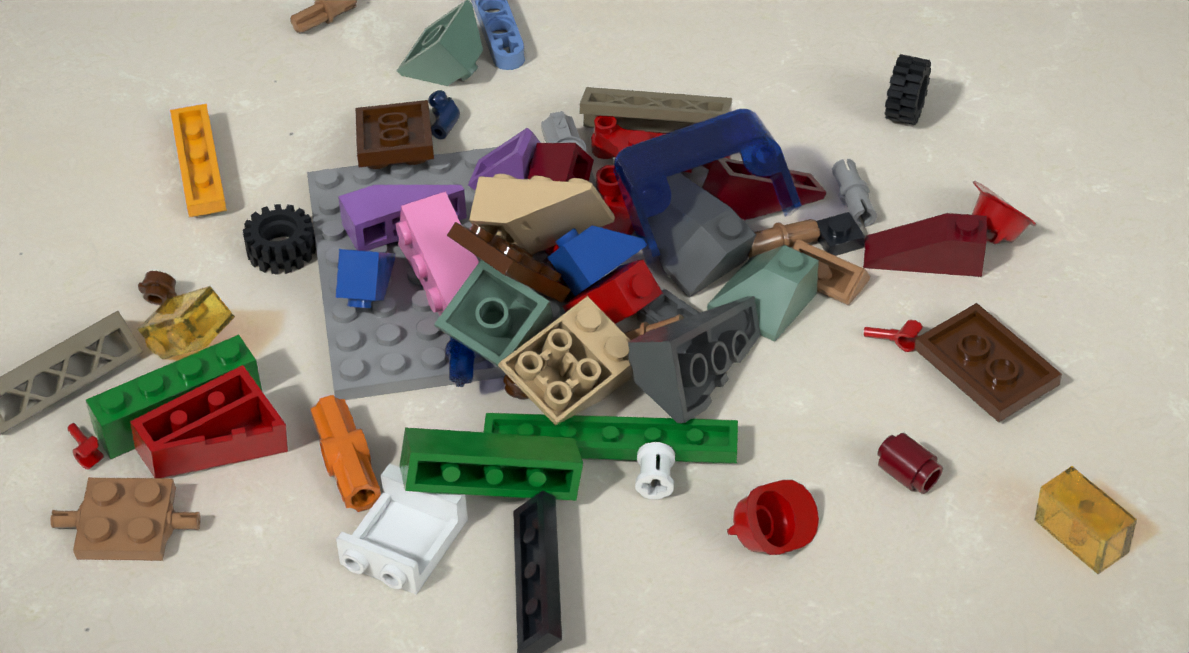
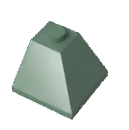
M465 0L425 28L397 69V72L401 76L449 86L458 79L462 81L467 80L477 70L478 65L475 62L483 51L472 3L469 0Z
M786 245L751 257L707 304V310L747 296H754L760 334L775 342L817 294L819 260Z
M480 260L434 325L499 367V362L545 329L552 320L553 313L549 300L522 283L503 275L483 260Z

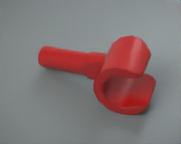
M908 320L900 330L865 327L864 337L895 341L901 350L911 352L915 349L916 338L919 337L918 333L922 330L923 326L916 320Z
M75 423L68 426V431L79 444L73 449V455L77 462L88 470L104 458L103 453L97 449L99 446L98 440L94 436L89 438L85 436Z

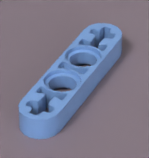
M471 0L495 66L503 70H514L522 66L525 62L524 43L508 1ZM490 9L500 10L498 12H485ZM497 30H507V31H508V32H506V33H500V34L493 33L494 31H497ZM509 47L510 53H507L503 48Z

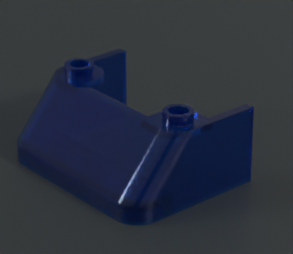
M737 109L626 147L618 153L613 165L614 174L637 237L643 238L647 243V246L642 249L647 265L654 263L660 256L647 218L662 213L670 204L671 189L666 177L739 152L743 164L749 173L757 177L770 176L785 217L792 215L802 206L782 149L755 112L749 109Z

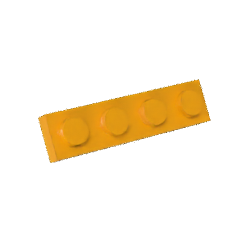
M207 104L170 110L189 217L227 211Z

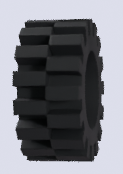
M903 54L899 55L896 60V66L894 65L893 75L889 82L890 87L887 91L888 98L885 102L886 119L911 125L918 123L930 82V60Z
M274 204L275 210L270 211L268 206L261 208V215L256 211L251 214V220H246L244 223L243 237L248 260H250L254 268L259 265V270L266 273L268 268H271L272 274H279V269H285V274L292 272V266L295 265L299 270L304 267L303 260L308 263L312 260V254L316 252L313 223L309 214L305 215V211L300 207L295 211L294 205L287 204L286 209H282L281 204ZM277 237H289L282 241H270Z

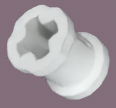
M661 442L644 444L637 451V462L641 466V470L636 478L635 489L644 498L659 500L671 495L674 490V480L670 477V468L675 463V452L670 446ZM656 455H660L658 463H656ZM652 479H655L654 487L651 486Z

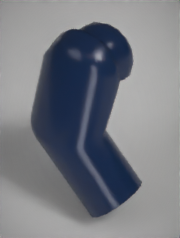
M437 90L429 96L428 103L433 107L432 112L437 118L431 126L432 135L442 140L447 137L457 123L460 111L451 97H447L444 91Z

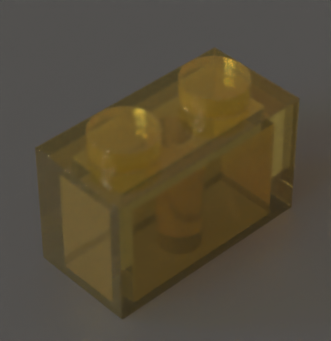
M207 286L166 299L137 330L146 339L147 347L163 360L206 348L235 316L212 287Z
M1073 466L1040 487L1034 520L1095 573L1100 574L1129 553L1137 519Z

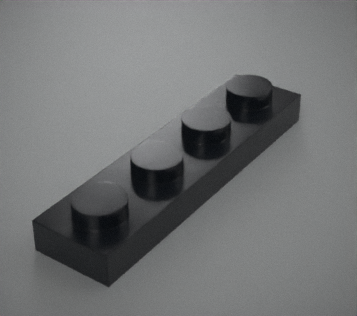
M544 490L513 511L517 653H543L562 640L556 497Z

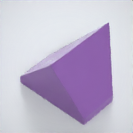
M529 128L524 129L478 160L468 186L476 190L479 177H494L495 174H507L516 179H528L530 161L533 158L536 144L541 142Z

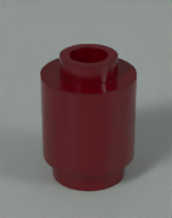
M900 433L896 437L894 435L888 436L877 452V455L880 457L878 466L910 491L916 489L921 494H925L936 484L943 471V466L937 463V456L906 433Z

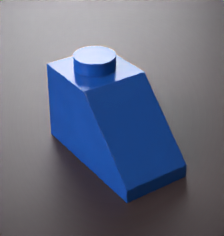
M592 225L580 234L574 228L555 241L559 249L547 258L555 269L562 274V279L571 289L574 296H576L647 246V243L643 238Z
M339 249L336 298H347V306L371 308L372 301H384L395 263V253Z

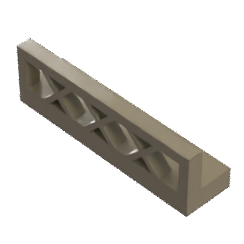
M586 87L580 101L579 114H584V127H594L595 118L601 115L614 116L617 125L627 130L702 136L705 135V131L709 127L721 126L727 130L729 138L731 132L732 98Z
M119 311L112 313L0 376V397L10 394L23 398L18 415L5 422L0 414V434L143 352ZM116 331L119 332L129 349L128 352L119 357L101 353L104 339ZM97 343L95 351L87 349ZM76 354L93 357L90 373L84 377L66 373L69 359ZM99 359L108 361L107 364L97 369ZM62 363L60 371L51 369ZM42 373L58 377L55 393L49 397L31 393L34 378ZM64 379L74 381V383L62 389ZM26 383L25 391L16 389ZM29 400L39 402L26 410Z

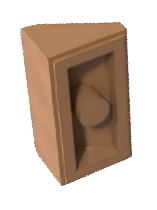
M797 239L793 246V249L819 260L817 292L849 306L870 279L866 269Z

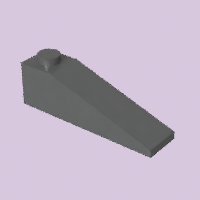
M648 151L619 168L618 175L634 209L639 210L646 225L645 232L649 240H653L660 254L659 262L663 270L689 298L747 260L756 234L728 205Z
M747 296L664 325L628 342L629 363L633 369L635 383L677 423H685L709 407L712 403L710 397L715 387H723L729 379L726 372L731 365L741 362L761 335L755 297Z

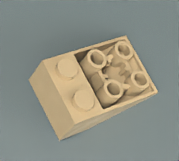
M495 174L494 177L478 178L469 221L472 225L475 223L490 233L499 235L511 244L515 243L531 254H535L557 245L555 241L574 228L580 234L592 225L602 227L614 222L615 216L593 184L587 180L572 178L568 182L553 181L543 176H533L529 180L516 179L507 174Z
M587 296L499 362L498 366L556 426L604 400L633 376V369L629 363L628 342L631 340Z

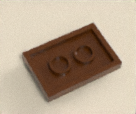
M428 100L355 108L359 168L382 169L389 164L404 162L409 165H418L426 160L434 159Z
M455 222L447 234L449 238L503 275L563 303L571 290L558 281L562 276L561 273L543 262H538L532 258L534 255L517 244H511L499 235L492 234L475 223L469 229Z
M978 303L920 335L915 341V350L998 423L1058 387L1061 382L1062 373Z

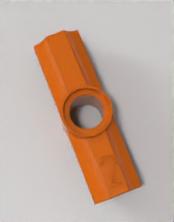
M334 395L320 398L318 403L311 408V415L320 438V448L327 472L330 477H335L338 490L346 508H353L357 512L370 509L380 497L381 492L371 467V457L364 433L361 428L356 429L345 399H338Z

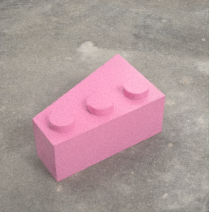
M446 191L402 205L400 222L396 223V231L399 237L398 245L426 291L431 310L434 313L438 312L439 316L479 263L476 255L447 236L455 222L461 223Z

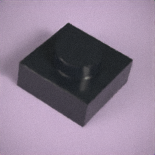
M849 212L816 221L820 229L818 242L824 251L837 256L865 247V235Z

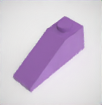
M372 185L338 196L342 225L356 250L368 251L399 241L396 223L400 222L402 205L446 191L458 219L467 218L464 188L462 185Z

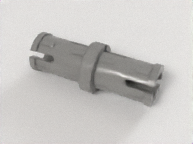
M844 159L839 160L832 168V173L840 188L839 198L844 205H847L859 227L862 226L859 218L861 216L864 226L867 227L873 224L877 218L876 211L869 200V187L865 181L861 180L853 160L847 159V165L850 170L847 169Z

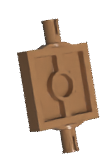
M88 477L84 500L77 511L52 510L50 522L52 528L77 529L73 548L77 560L163 561L166 542L173 530H199L201 517L200 512L174 511L173 503L176 486L172 478Z

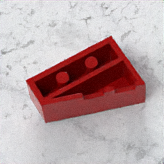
M243 365L130 421L135 450L154 478H164L288 452L285 422Z

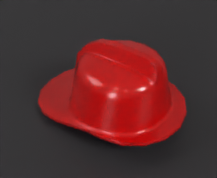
M973 181L980 194L972 215L987 216V242L997 244L1002 240L1012 243L1028 226H1036L1032 219L1015 209L999 195L981 183Z
M780 480L761 485L750 491L748 496L737 503L733 515L734 525L727 529L728 535H737L742 545L752 552L780 555L802 548L813 540L819 523L817 505L812 494L804 485L795 480Z

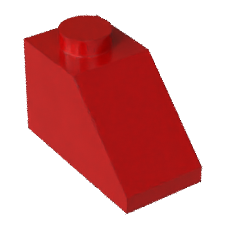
M641 259L618 266L562 307L567 312L588 296L616 324L638 312L663 294L645 261Z

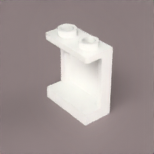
M389 463L381 474L383 493L352 535L341 532L336 538L340 564L353 573H363L381 580L390 588L403 589L417 595L467 522L465 494L405 491L400 467Z

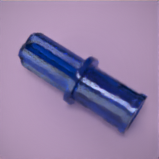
M450 336V341L445 347L446 355L449 358V380L455 382L456 387H464V384L472 383L474 379V358H476L477 353Z

